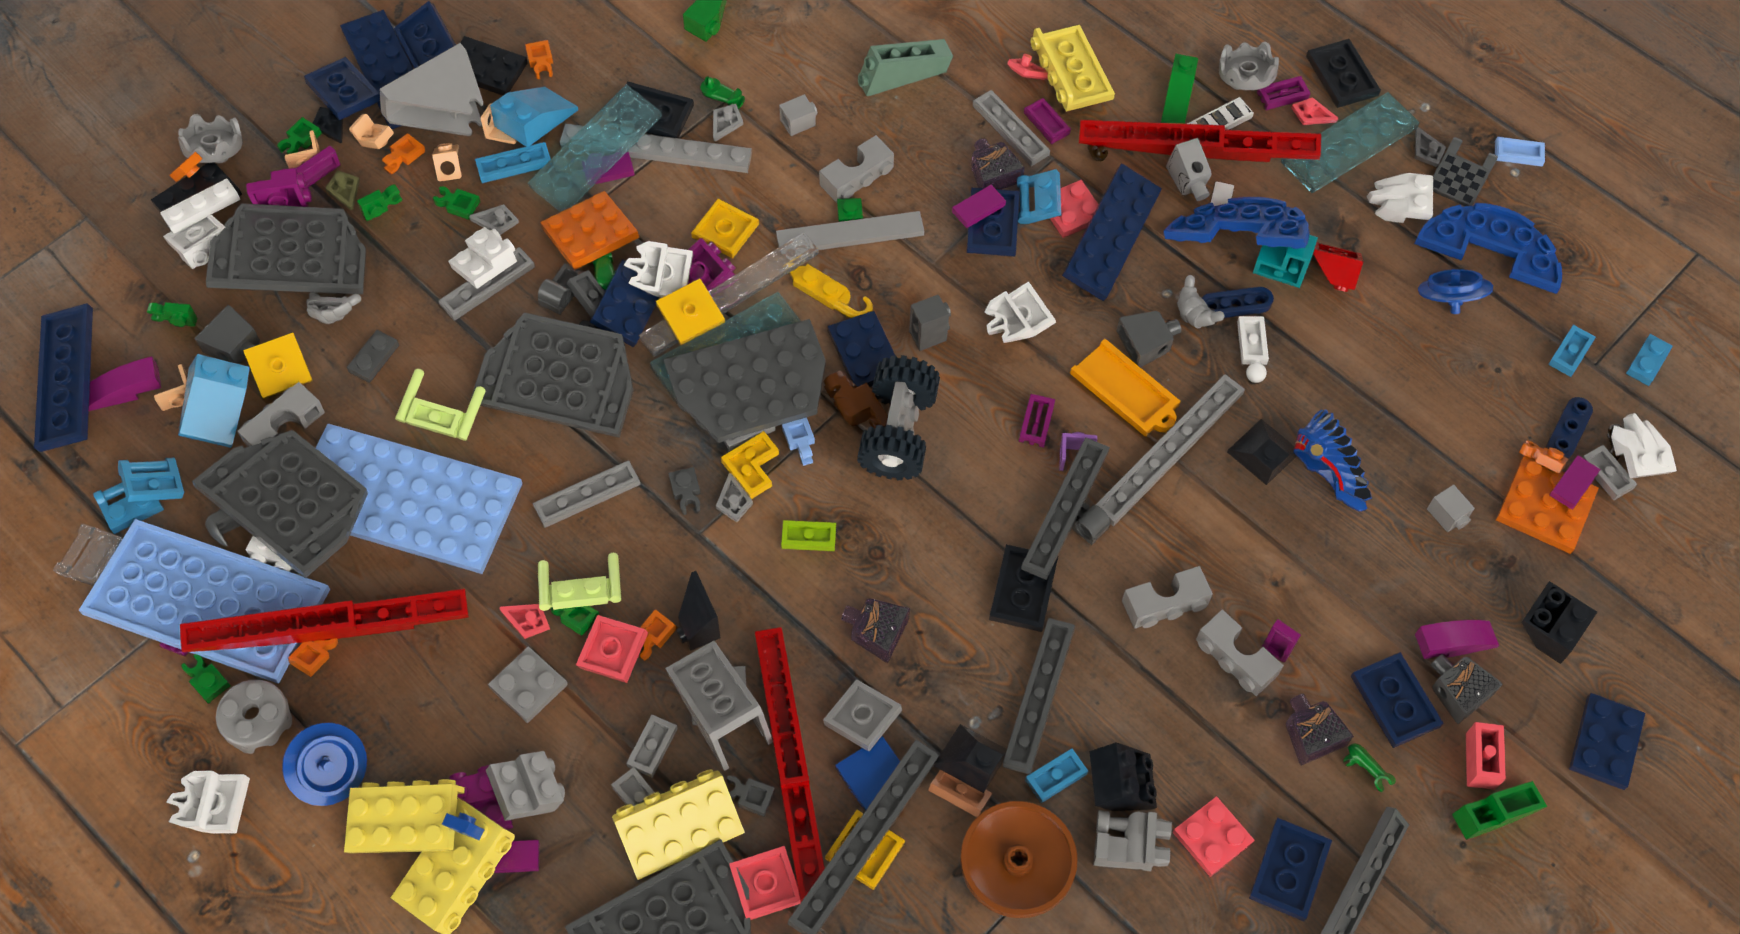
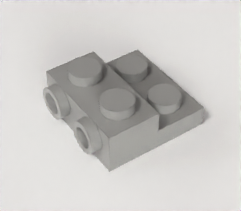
M545 751L521 754L514 761L490 764L486 769L505 821L555 812L563 803L565 797L564 786L556 782L554 761L551 758H547Z

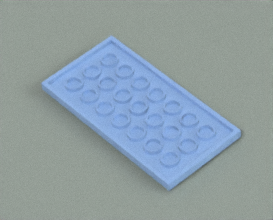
M327 424L316 446L317 450L367 489L368 495L350 536L483 574L523 484L522 480L517 477L332 424Z
M135 519L79 611L82 615L181 649L180 624L322 605L330 588L321 582L304 578L286 570ZM301 643L195 651L190 653L279 684L290 664L288 657Z

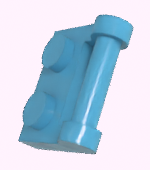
M1057 169L1032 176L1022 175L1017 178V187L1020 191L1018 223L1030 224L1061 216L1060 173ZM1034 187L1035 211L1030 212L1029 188Z
M174 457L165 458V461H118V473L122 478L127 502L183 498L184 489Z
M122 482L103 492L99 490L93 493L113 534L130 527L135 519L142 521L164 510L160 500L127 502L125 497L109 505L108 500L125 493Z

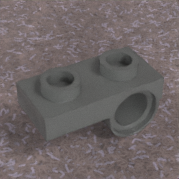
M564 263L553 280L548 278L541 284L538 291L539 305L561 315L574 297L571 289L566 284L570 278L583 273V271L579 269L574 270L571 265Z
M1084 503L1071 529L1093 545L1109 529L1110 519L1107 513L1099 506L1092 505L1089 507Z

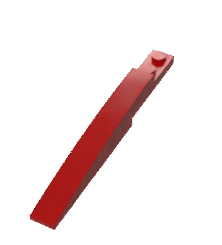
M1080 120L1079 143L1093 146L1171 155L1177 144L1198 138L1205 157L1208 159L1270 162L1271 158L1320 160L1321 134L1225 130V125Z
M465 589L357 604H353L351 600L180 624L181 651H210L339 639L415 629L414 625L469 618Z
M782 627L755 631V638L801 903L825 867Z

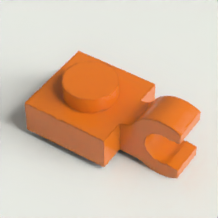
M407 133L390 146L391 153L382 159V162L387 165L384 167V170L389 174H394L402 162L409 165L425 153L424 145Z

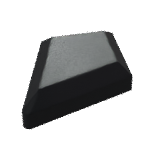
M320 107L313 124L320 128L322 134L338 143H342L343 119L339 120L329 108Z

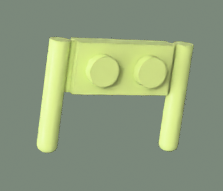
M415 369L395 419L399 422L466 441L486 392L485 389L481 386L476 387L466 413H463L456 409L415 398L424 376L422 369Z
M613 552L608 555L609 578L607 579L606 576L555 581L551 582L552 585H549L548 562L546 560L539 561V609L546 611L550 607L556 610L608 604V601L613 603L620 602L621 587L618 554Z

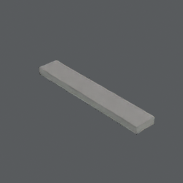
M920 211L776 231L780 256L924 236Z

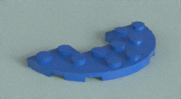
M1265 197L1228 199L1227 204L1218 206L1209 203L1195 208L1194 214L1186 218L1181 215L1164 230L1165 239L1178 242H1211L1219 229L1233 232L1241 230L1258 233L1256 236L1257 245H1266L1268 247L1282 246L1300 249L1305 248L1309 241V225L1305 219V214L1297 207H1287L1285 201Z
M1475 203L1474 206L1462 207L1460 204L1447 208L1438 216L1431 218L1423 226L1414 243L1462 260L1469 242L1515 258L1509 278L1555 294L1558 293L1561 287L1562 266L1561 263H1558L1555 255L1556 248L1546 234L1542 235L1534 228L1535 223L1501 206Z

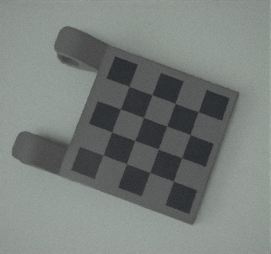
M1454 137L1433 175V192L1463 206H1472L1498 156L1489 153L1483 166L1475 164L1456 155L1463 141Z

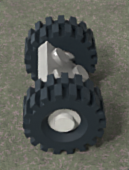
M895 355L891 356L890 359L886 357L882 362L878 363L872 392L877 399H882L881 402L883 404H890L886 427L876 425V429L871 426L868 428V431L865 430L863 432L857 456L858 463H861L860 466L867 468L866 471L869 473L875 472V476H886V479H892L893 477L897 480H903V477L909 480L912 479V476L916 478L922 472L926 442L921 440L920 435H914L913 426L914 422L918 421L919 409L921 411L926 410V407L930 408L935 404L940 381L939 372L935 371L933 365L927 366L928 362L924 360L919 362L916 357L907 359V356L901 355V358H897Z

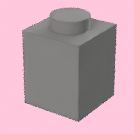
M805 94L779 105L780 121L790 136L816 126L817 108L813 102H809Z
M1455 485L1435 496L1427 508L1447 533L1455 527L1459 530L1471 521L1469 516L1475 509Z

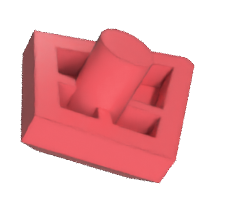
M1023 54V57L1019 59H1009L1007 63L1014 72L1022 77L1041 80L1048 79V72L1044 68L1032 63V56L1029 54Z
M1313 97L1295 103L1291 107L1302 125L1337 123L1338 121L1336 115Z
M539 604L500 607V612L524 639L550 630L544 611L539 609Z

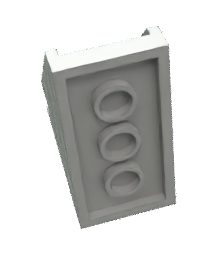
M461 43L380 88L381 113L390 124L464 136L472 135V129L469 127L471 122H475L479 127H482L476 102L483 106V99L467 51Z
M715 641L708 643L665 668L724 771L729 769V766L718 742V739L753 720L767 744L769 745L773 742L760 705Z

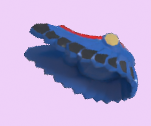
M1326 409L1320 410L1305 428L1298 430L1293 451L1305 463L1308 471L1316 472L1326 479L1334 489L1337 500L1343 501L1348 507L1358 512L1367 510L1365 501L1372 499L1371 491L1367 488L1369 481L1364 477L1365 471L1360 467L1361 458L1357 456V449L1351 445L1352 438L1346 435V428L1340 426L1339 419H1334L1333 413H1328Z

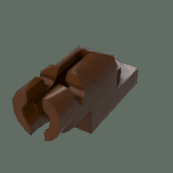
M837 371L825 378L824 388L830 398H834V405L847 423L851 426H856L868 420L870 426L875 429L876 425L886 427L888 415L867 383L857 387L844 371Z

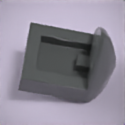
M221 509L209 515L205 522L209 534L223 546H228L223 534L241 526Z

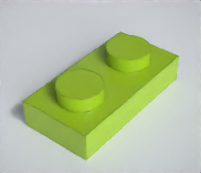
M783 520L782 549L835 551L836 523Z

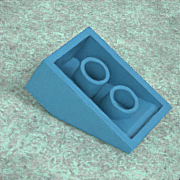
M546 87L508 92L490 105L494 127L526 147L532 145L578 111V106Z
M197 354L188 369L178 436L231 448L247 389L250 367Z

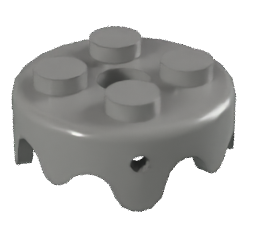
M1243 42L1234 51H1232L1230 45L1226 44L1219 62V75L1226 84L1236 90L1262 89L1275 81L1278 73L1279 57H1272L1271 47L1267 42H1262L1258 47H1252L1247 42Z
M194 114L190 117L188 127L186 129H179L178 141L181 152L186 158H189L194 152L198 153L203 158L200 163L226 162L228 158L238 153L243 144L240 127L235 117L228 122L224 117L218 115L213 122L208 123L202 119L201 115Z
M248 680L233 686L221 698L216 710V724L220 734L229 744L244 753L252 754L258 747L275 745L281 734L286 729H290L292 716L288 700L277 686L268 681ZM250 708H259V713L255 718L245 719V714Z

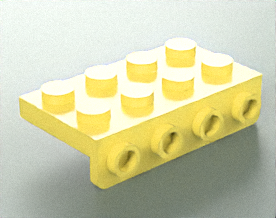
M1080 25L1044 34L1040 28L1034 29L1033 37H1031V47L1033 51L1037 52L1041 67L1045 68L1048 72L1049 84L1054 86L1057 100L1063 104L1066 112L1114 100L1115 93Z
M712 769L703 771L693 781L688 783L680 781L670 787V791L663 794L659 792L652 793L643 799L644 802L635 806L627 804L616 810L617 813L612 818L637 880L678 863L720 839L722 842H725L745 833L724 778L719 771L713 772Z
M417 780L413 781L412 786H405L404 782L393 781L387 782V787H379L380 784L362 783V788H350L344 852L383 853L453 850L455 831L442 825V822L447 813L456 816L457 795L464 794L465 787L456 785L455 780H438L437 785H430L429 781Z
M460 798L457 799L456 817L461 812L475 818V825L484 829L480 840L455 831L452 851H422L391 896V899L434 931L441 934H451L459 926L461 918L469 906L476 901L479 891L494 874L495 867L503 855L510 850L515 838L513 833L504 829Z

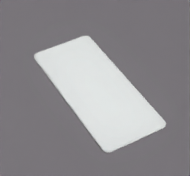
M1215 182L1211 203L1214 206L1227 204L1228 199L1232 198L1234 185Z

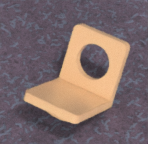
M490 103L481 116L485 138L515 144L517 142L515 139L494 127ZM491 114V121L488 125V117Z
M309 131L313 149L284 156L289 169L299 167L320 152L314 131Z
M444 143L434 148L432 156L438 181L460 179L462 177L458 159V144ZM443 162H452L455 166V171L452 174H444L440 168Z
M182 364L178 365L184 385L154 395L155 401L162 411L183 405L188 374Z

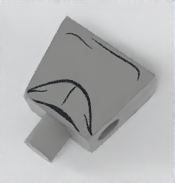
M1196 138L1177 144L1166 165L1169 174L1182 195L1193 193L1197 201L1206 199L1210 195L1206 184L1212 173L1199 139Z

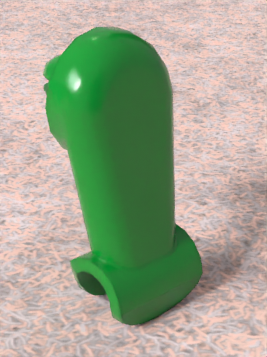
M707 76L701 83V92L708 98L727 103L728 106L736 104L738 109L745 102V97L740 89L737 88L734 91L721 84L716 78Z
M611 252L593 261L595 279L604 291L615 273Z
M1357 743L1348 746L1350 754L1345 756L1343 763L1348 760L1351 762L1345 766L1350 767L1357 763L1359 766L1364 767L1375 778V786L1380 792L1384 791L1383 778L1390 785L1396 783L1395 777L1390 773H1386L1364 747Z

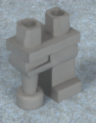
M1098 810L1093 866L1142 869L1144 871H1151L1153 866H1168L1170 863V848L1155 846L1156 838L1170 840L1172 822L1157 819V813L1148 812L1147 814L1138 811L1126 818L1110 817L1108 811ZM1113 829L1125 832L1124 838L1109 836L1108 830Z

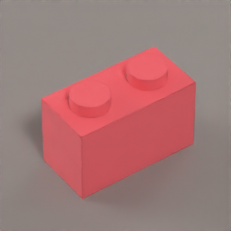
M1475 722L1467 731V787L1496 790L1505 781L1504 725Z

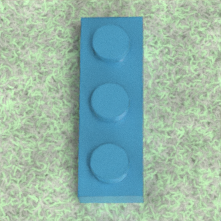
M546 142L475 159L481 183L552 166Z

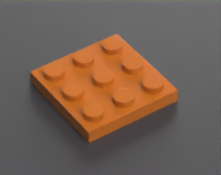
M605 191L540 222L544 232L574 270L640 238L637 229Z
M1524 455L1496 521L1571 554L1576 547L1599 487L1590 484L1572 510L1550 496V493L1565 472L1557 473L1535 462V459Z

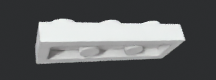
M225 179L160 212V214L174 234L241 199L229 180Z

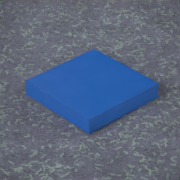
M881 736L870 751L861 748L836 764L835 769L864 811H866L900 763V760L884 737Z

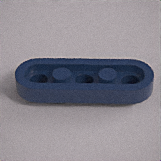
M1253 287L1209 293L1204 295L1202 299L1209 308H1213L1215 312L1222 311L1225 315L1224 318L1267 312L1272 306L1274 296L1265 287Z
M1574 397L1569 400L1547 442L1546 448L1558 449L1568 459L1572 456L1593 413V407L1588 400L1581 397Z

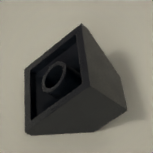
M1262 419L1227 451L1228 454L1265 485L1297 457L1293 451L1295 446Z
M697 571L692 572L678 616L680 627L676 628L681 643L687 642L690 651L721 638L718 616Z
M960 724L934 766L984 793L1003 763L1007 749Z

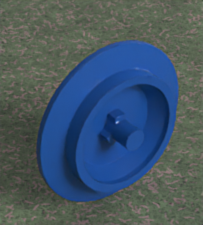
M1464 269L1436 272L1430 275L1428 280L1421 283L1418 287V293L1422 297L1432 301L1448 302V305L1451 306V314H1459L1460 305H1463V302L1478 300L1493 292V284L1483 279L1480 273Z
M336 723L315 724L302 730L289 743L283 757V777L289 790L301 801L316 806L333 805L348 798L350 788L359 787L366 772L367 755L362 741L349 728Z

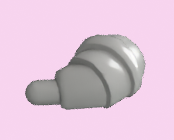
M1188 275L1177 302L1182 320L1195 328L1214 325L1215 322L1222 321L1225 317L1222 311L1215 312L1207 306L1194 287L1195 277Z
M310 292L309 299H307V312L310 317L319 322L331 324L342 320L352 310V306L361 302V296L353 294L348 298L346 296L342 298L320 297L318 293Z

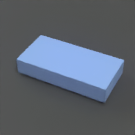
M1497 137L1495 140V155L1498 156L1496 161L1542 167L1545 162V143Z

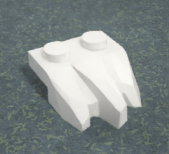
M1405 173L1376 181L1374 185L1378 190L1371 191L1366 196L1369 203L1381 205L1375 214L1385 221L1404 223L1406 217L1430 220L1433 216L1432 175Z
M648 241L636 246L637 251L641 254V258H628L624 264L625 267L638 273L637 276L631 277L630 285L663 298L688 285L693 251L671 248L664 243Z
M1029 282L1010 294L1005 291L989 302L985 310L986 314L995 317L987 324L988 334L993 335L1004 332L1002 335L1004 343L1036 336L1056 323L1055 318Z
M1633 413L1623 418L1624 428L1614 425L1611 438L1616 456L1624 455L1630 479L1669 474L1677 471L1671 446L1648 420L1642 422Z
M193 771L181 779V783L185 786V791L172 793L166 802L179 807V812L173 814L169 822L206 833H237L250 778L244 774L219 775L214 771Z

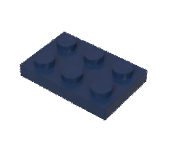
M430 1L426 2L393 28L414 68L419 67L456 45L435 5Z
M346 57L304 76L306 84L339 120L380 101V93Z
M971 187V196L984 188ZM996 189L1006 200V205L968 227L967 253L1015 257L1020 191Z
M622 259L590 323L602 330L622 334L624 342L634 347L659 297L629 284L631 277L637 276L638 273L625 267L626 261Z
M871 311L828 326V333L849 379L857 387L865 383L869 387L873 386L878 363L882 362L886 357L890 359L891 356H895L875 312Z
M1401 652L1352 673V680L1392 748L1441 728L1444 724Z
M1590 693L1586 699L1569 770L1625 790L1629 785L1645 713Z
M1277 818L1249 899L1305 921L1332 840Z

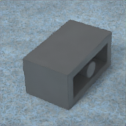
M939 295L911 305L909 333L919 351L947 341L948 330H950L949 317L951 316V311L946 302L943 303Z

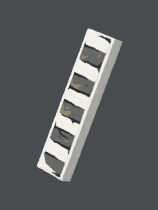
M1239 97L1187 124L1225 125V130H1230L1251 119L1254 113Z

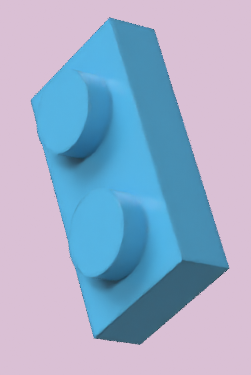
M1573 325L1548 365L1571 377L1596 337Z
M1649 334L1626 374L1649 386L1673 346Z
M1072 748L1026 776L1025 781L1039 802L1042 803L1086 776L1088 770Z

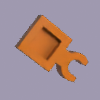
M548 40L525 44L530 68L534 67L535 77L540 79V72L547 71L549 77H552L551 64H553Z
M194 152L169 176L175 182L185 175L190 178L200 169L197 164L203 158Z
M1529 440L1522 445L1519 453L1535 459V462L1557 473H1560L1569 461L1560 450L1555 448L1548 449L1546 447L1543 449Z
M656 609L640 627L645 629L648 635L643 644L644 650L639 656L644 661L647 660L652 654V647L656 645L661 649L676 631V628H678Z
M338 639L303 642L288 657L289 663L312 677L329 659V652L327 651L337 646Z

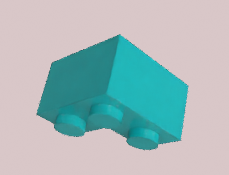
M1309 234L1308 244L1305 248L1300 249L1262 245L1253 274L1300 288L1318 237Z

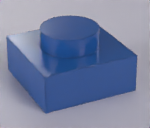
M461 812L458 817L447 813L442 822V825L476 840H480L484 829L475 825V818Z

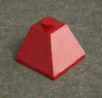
M1316 242L1313 254L1330 284L1334 285L1333 288L1348 292L1349 289L1355 290L1364 262L1362 254Z

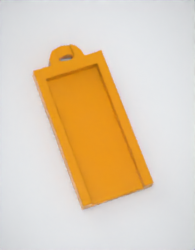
M1102 340L1098 348L1077 366L1074 365L1071 368L1070 374L1145 437L1152 430L1164 433L1175 425L1177 416L1174 410L1179 407L1181 401L1108 340Z

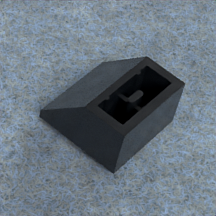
M1549 581L1521 623L1535 647L1561 664L1572 652L1597 614V611Z
M1117 742L1089 751L1095 806L1110 811L1151 810L1157 808V791L1154 786L1152 771L1153 762L1149 753Z

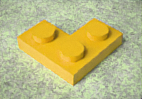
M763 431L722 456L721 462L729 473H732L749 497L753 499L772 487V481L760 466L779 455V449Z

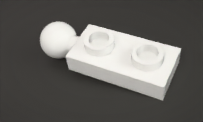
M1239 316L1237 324L1241 363L1250 364L1246 370V376L1251 382L1259 383L1267 375L1264 365H1267L1269 360L1264 317Z

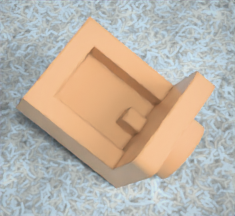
M362 114L349 128L362 147L374 149L384 147L388 143V139L394 134L389 126L374 124L367 114Z

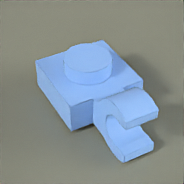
M807 417L782 424V430L789 449L798 448L803 466L813 463L811 457L813 454L809 445L815 443V438Z

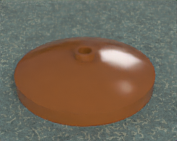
M1004 802L985 810L968 828L961 848V870L971 893L986 908L1000 915L1012 918L1035 917L1053 909L1069 892L1077 871V850L1073 837L1066 825L1048 809L1030 802ZM1014 860H1019V861H1021V862H1022V866H1017L1016 863L1013 862V861H1014Z

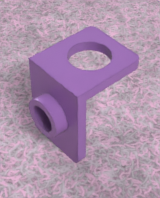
M1082 432L1063 433L1060 443L1059 470H1064L1066 449L1079 450L1085 437L1097 442V435H1086Z

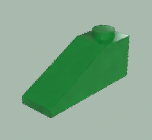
M696 0L683 13L684 30L707 42L720 29L727 0Z
M1175 53L1161 123L1185 124L1198 63L1197 57Z

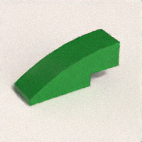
M1531 781L1493 793L1485 799L1466 804L1452 815L1465 839L1468 840L1546 808L1547 805L1536 785Z

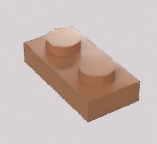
M942 770L933 779L928 790L975 817H978L983 812L992 796L990 791L986 790L982 793Z

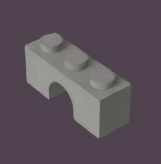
M877 135L857 147V162L860 164L859 166L849 167L837 159L819 171L820 186L836 203L837 199H849L856 191L869 186L875 179L881 175L888 174L894 167V153Z
M298 382L293 387L286 389L283 395L273 403L266 405L253 419L246 421L237 432L244 444L250 447L261 443L262 439L277 437L279 435L277 433L278 428L286 422H297L306 429L325 412L320 401Z
M1198 566L1176 573L1171 583L1175 595L1171 597L1158 595L1154 591L1151 582L1126 589L1122 603L1134 629L1141 626L1149 628L1156 625L1160 620L1166 618L1174 620L1185 612L1191 610L1198 612L1205 609L1213 593L1201 567Z
M1222 609L1200 629L1196 641L1202 651L1211 654L1225 672L1233 674L1239 680V684L1243 689L1257 696L1279 675L1284 665L1264 647L1253 655L1240 653L1235 648L1234 641L1238 638L1242 627Z

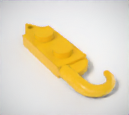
M787 265V269L793 279V286L830 309H835L848 318H853L873 310V304L866 296L863 297V301L867 305L865 310L856 311L849 307L848 304L851 296L848 288L811 265Z

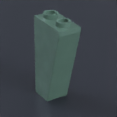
M945 39L870 46L861 72L858 75V83L866 96L878 94L946 73L953 54Z

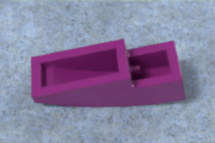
M147 357L119 366L92 380L89 392V411L138 400L139 393L160 389L159 367L153 357Z
M1460 620L1420 626L1415 633L1424 659L1438 657L1441 654L1450 658L1499 647L1490 621Z

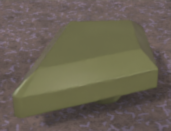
M337 170L325 189L343 205L353 210L360 180L359 177Z

